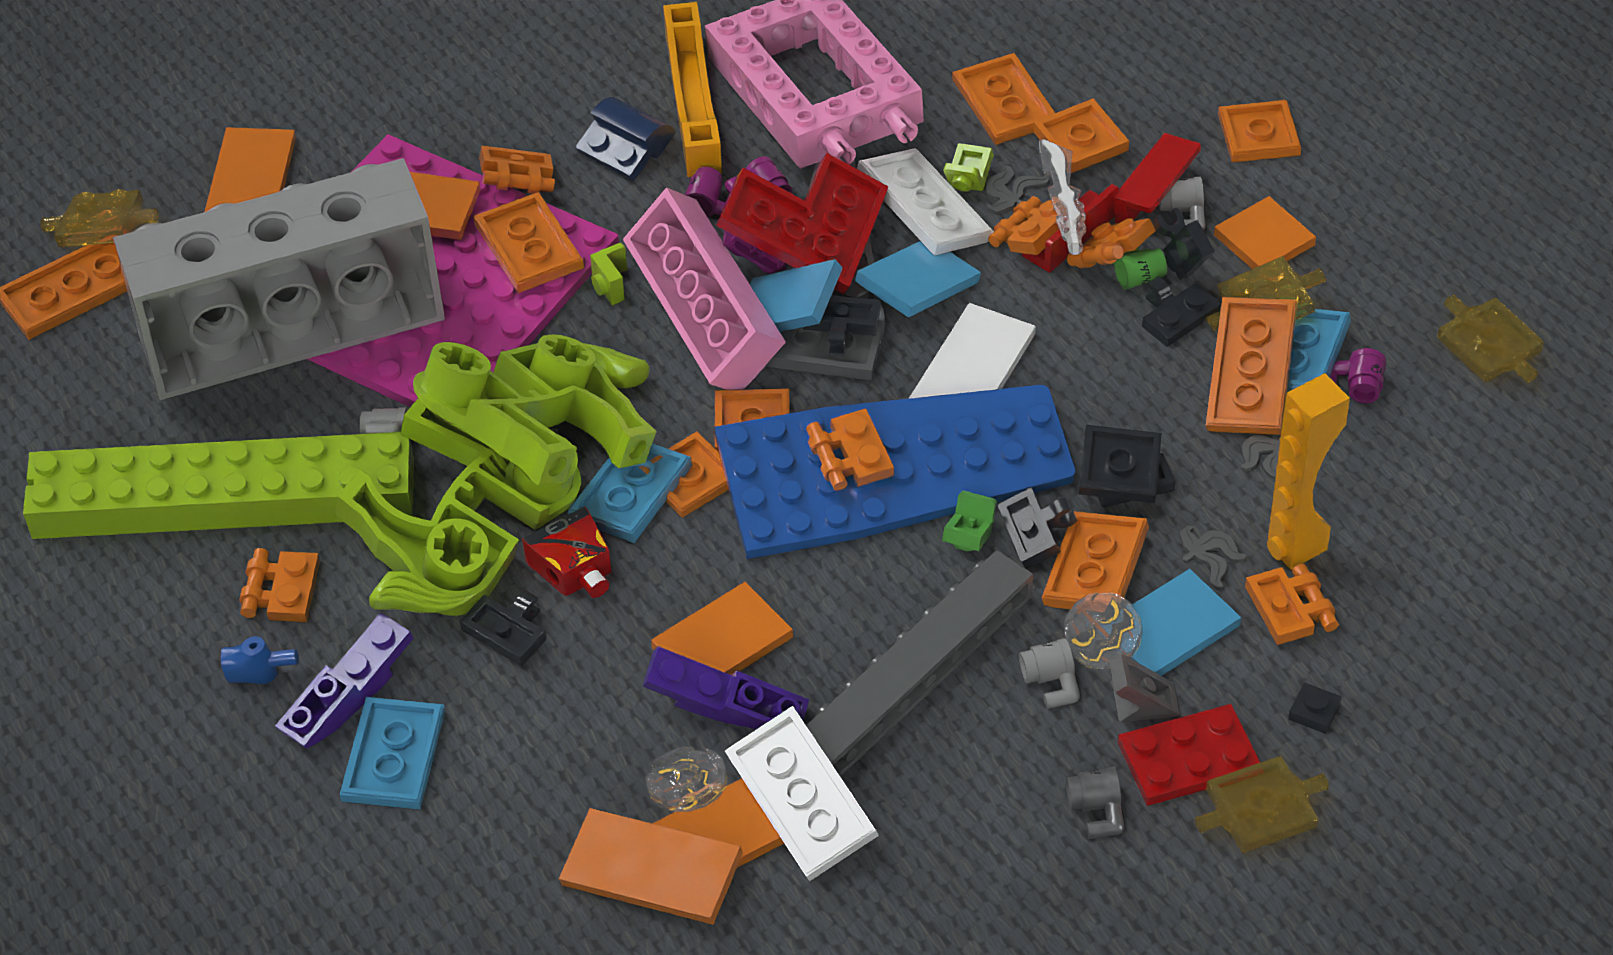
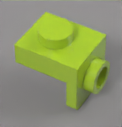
M958 143L952 164L945 163L943 169L948 183L960 191H983L994 157L992 148Z
M618 243L590 255L593 287L599 296L605 295L611 305L625 300L623 277L620 273L627 270L626 248L622 243Z

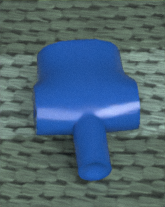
M258 636L249 637L240 645L223 647L221 649V666L228 683L267 684L276 678L277 666L298 665L299 663L297 649L270 651L265 641Z

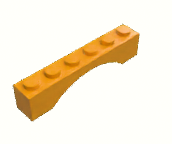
M697 2L663 5L665 36L687 177H692L701 167H711L721 174V145L717 120L711 102Z
M1326 373L1286 393L1267 547L1273 558L1282 560L1290 570L1296 565L1302 564L1328 550L1331 526L1314 509L1313 489L1318 471L1327 452L1346 426L1350 397Z

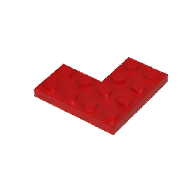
M826 153L819 164L804 201L743 167L737 175L716 226L793 268L835 259L843 268L834 290L844 295L850 287L889 186Z

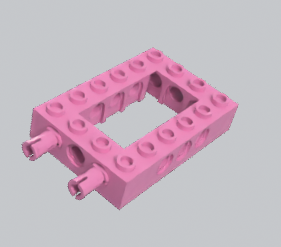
M774 0L705 25L708 57L800 169L820 162L826 153L843 161L840 158L842 157L847 164H851L856 157L854 148L893 133L899 141L907 143V138L902 133L912 141L918 134L917 124L924 122L922 89L843 0ZM818 39L819 49L823 53L826 52L833 59L836 69L838 71L842 70L851 80V86L855 90L812 105L773 60L772 55L791 48L798 49L802 47V44Z

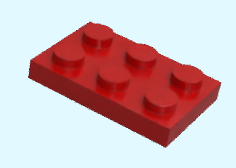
M1232 704L1118 735V745L1146 806L1261 774L1262 765Z

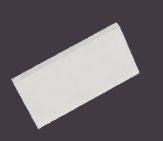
M916 148L859 161L858 170L889 186L884 197L885 203L934 256L989 242L988 237L994 231Z
M969 303L909 398L1002 389L1033 339L1036 326Z
M793 706L725 750L809 881L879 836Z

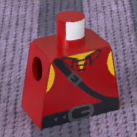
M585 506L522 538L525 562L564 596L584 588L592 598H597L608 590L610 584L604 576L611 573L610 552Z

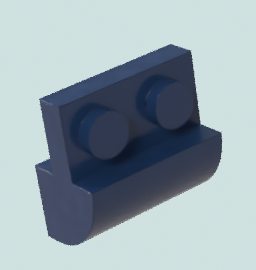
M609 97L602 100L591 111L594 121L575 148L584 156L634 181L650 157L657 159L661 155L676 131L672 126L615 97Z

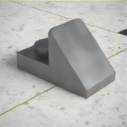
M1122 653L1109 661L1112 674L1111 684L1114 689L1119 722L1172 718L1180 715L1173 682Z

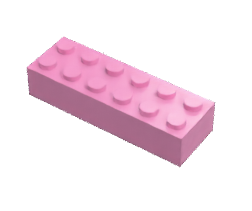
M666 187L623 238V241L711 385L726 390H744L786 341L727 248L723 246L721 238L697 200Z

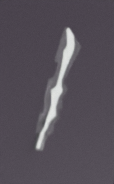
M1039 140L1044 175L1052 174L1054 185L1048 187V192L1053 208L1058 214L1056 216L1057 226L1062 239L1067 242L1069 252L1073 255L1080 254L1083 250L1081 239L1086 232V225L1083 223L1086 219V213L1083 211L1084 204L1078 200L1081 190L1070 186L1073 151L1047 140Z

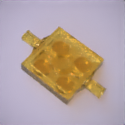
M118 189L112 192L95 194L84 192L73 196L64 214L56 217H42L40 225L43 232L57 230L54 237L58 247L114 243L113 237L129 233L135 226L141 223H158L159 212L157 208L140 210L144 202L140 190L125 191Z
M1282 256L1217 284V288L1221 298L1296 300V320L1315 312L1314 302L1308 295L1307 289L1325 283L1326 278L1321 268L1300 276L1291 269ZM1221 311L1206 316L1212 331L1219 327Z
M1452 294V296L1445 300L1444 306L1456 317L1439 327L1437 338L1485 383L1510 370L1516 371L1526 383L1533 382L1537 378L1539 372L1526 360L1542 352L1544 341L1496 297L1482 305L1467 307L1455 294Z
M1282 756L1208 780L1206 791L1216 810L1195 816L1197 829L1199 828L1200 833H1204L1210 829L1223 826L1231 833L1241 853L1317 828L1318 817L1309 804L1308 796L1328 790V780L1323 773L1300 780L1299 777L1289 770Z

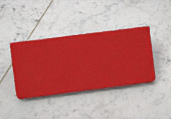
M1164 133L1119 191L1113 196L1115 222L1121 223L1129 218L1134 220L1141 211L1152 213L1199 154L1201 144Z
M1111 184L1099 195L1089 190L1075 202L1077 210L1081 214V219L1076 226L1079 247L1092 237L1091 232L1095 228L1108 223L1115 217L1113 196L1119 191L1118 186ZM1069 222L1046 240L1045 248L1038 255L1022 253V256L1047 272H1052L1072 252Z

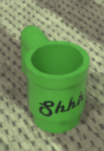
M1138 247L1135 251L1125 252L1122 258L1112 263L1115 267L1116 277L1124 290L1146 284L1157 276L1163 277L1167 274L1166 259L1159 248L1139 250Z

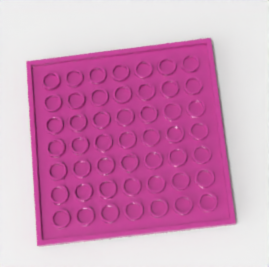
M387 134L352 171L363 165H380L404 158L409 172L480 182V193L462 239L431 236L445 320L308 358V360L411 407L418 399L413 388L414 377L418 373L425 371L433 346L442 342H453L469 346L488 358L491 363L490 371L494 372L500 352L530 345L591 276L590 255L618 244L619 235L547 204L582 257L584 269L518 293L476 228L474 216L528 195L510 187L505 191L497 190L494 185L482 184L483 175Z

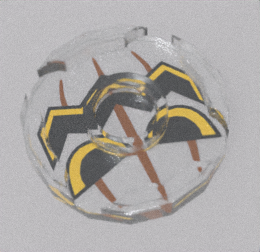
M1098 592L1092 593L1080 599L1068 612L1064 623V638L1069 643L1073 658L1085 667L1099 671L1111 670L1109 661L1120 653L1132 658L1140 646L1143 634L1141 617L1134 606L1119 594L1111 592L1102 594Z
M683 746L670 750L658 757L652 763L651 772L649 775H646L645 781L651 801L660 808L673 812H690L706 807L717 800L726 789L728 775L722 757L715 751L704 748V752L695 751L694 746Z

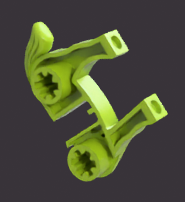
M545 335L536 344L500 352L494 372L490 371L491 363L488 358L479 351L459 343H438L431 350L425 371L418 373L414 377V392L428 410L448 424L489 446L501 457L517 465L538 486L566 480L577 447L550 430V427L567 421L584 430L605 448L611 462L618 468L645 463L657 432L637 413L629 399L617 389L641 385L649 375L650 368L645 360L610 348L585 344L563 335Z
M418 398L404 414L401 435L467 466L443 496L432 520L416 518L393 507L378 492L370 475L361 469L357 471L337 496L335 515L361 536L376 558L393 570L386 573L369 596V605L373 609L458 616L466 614L483 595L489 597L515 558L519 542L518 538L475 512L478 506L486 498L534 530H537L569 509L575 502L581 485V476L577 467L578 458L575 452L566 480L538 486L517 465L501 457L492 448L440 419L428 410Z

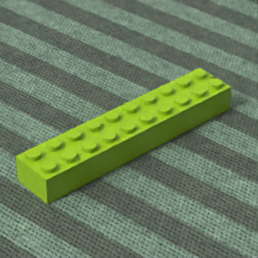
M401 432L29 452L26 479L28 486L25 489L23 515L32 539L343 522L335 515L337 496L357 471L361 469L370 475L376 489L389 504L399 511L413 516L414 456L411 440L401 435Z

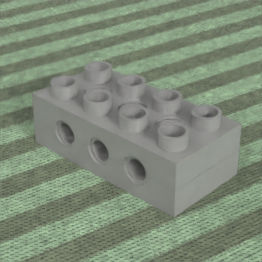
M404 158L380 165H363L350 173L310 184H293L280 192L236 204H219L207 212L163 224H146L134 232L113 237L139 338L160 400L445 320L428 215Z

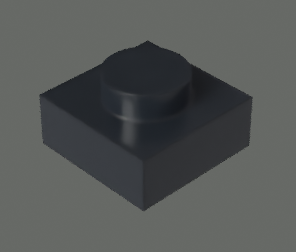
M1304 682L1289 711L1288 720L1326 734L1341 705L1342 696Z

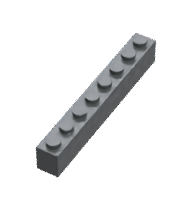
M996 550L986 560L979 561L964 581L954 584L949 589L946 597L938 605L929 607L913 628L903 631L888 651L884 654H878L863 674L858 678L851 679L838 697L831 703L827 702L821 706L815 718L806 727L839 776L843 775L1032 597L1033 573Z

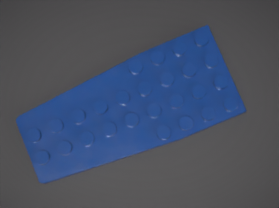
M1045 385L824 407L715 427V438L746 559L859 539L955 514L958 495L961 491L994 498L998 503L1029 488H1032L1037 493L1070 484L1074 481L1075 467L1049 388ZM866 408L894 466V476L858 487L853 475L845 477L848 483L847 486L842 490L835 491L831 482L825 480L820 467L822 463L818 454L812 453L808 444L810 437L806 427L810 423L819 422L823 431L831 433L830 422L832 418ZM840 448L832 450L836 458L845 459Z

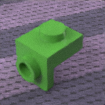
M961 491L958 495L955 514L944 527L942 541L953 544L959 550L979 551L992 532L997 505L996 499L968 491Z

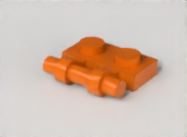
M481 145L479 160L483 173L482 184L494 185L497 190L507 191L508 187L526 189L527 193L530 194L540 191L553 193L555 179L552 178L553 164L550 154Z
M1032 196L1027 201H1021L1013 209V214L1008 219H1002L995 225L994 232L988 237V240L994 247H999L1003 242H1007L1010 252L1038 255L1045 248L1046 240L1068 222V215L1058 200H1048L1042 204L1039 198Z
M1129 218L1115 225H1111L1109 222L1104 223L1091 232L1093 237L1082 247H1079V254L1073 255V252L1068 254L1067 262L1070 266H1077L1081 269L1090 268L1096 263L1100 265L1112 264L1117 259L1122 258L1125 252L1135 251L1156 230L1150 218L1137 221Z
M866 408L832 418L830 422L831 433L823 431L819 422L810 423L806 427L810 437L808 444L812 453L818 454L822 463L820 467L825 480L831 482L835 491L842 490L847 486L848 483L845 477L853 475L858 487L894 476V466ZM840 448L845 459L836 458L832 450Z
M263 548L255 549L253 558L248 561L246 567L248 580L247 585L241 589L239 601L242 604L240 614L245 618H253L256 615L257 607L267 608L268 620L307 622L320 563L318 553L280 551L278 563H269V552ZM263 580L273 581L271 591L262 590Z
M1305 564L1296 565L1292 569L1294 575L1292 578L1287 577L1282 567L1246 577L1245 588L1277 645L1313 635L1315 627L1313 621L1321 623L1326 632L1334 631L1339 626L1334 616L1336 609L1329 599L1324 598L1320 591V581L1316 574L1309 572ZM1298 595L1306 596L1309 603L1303 604Z

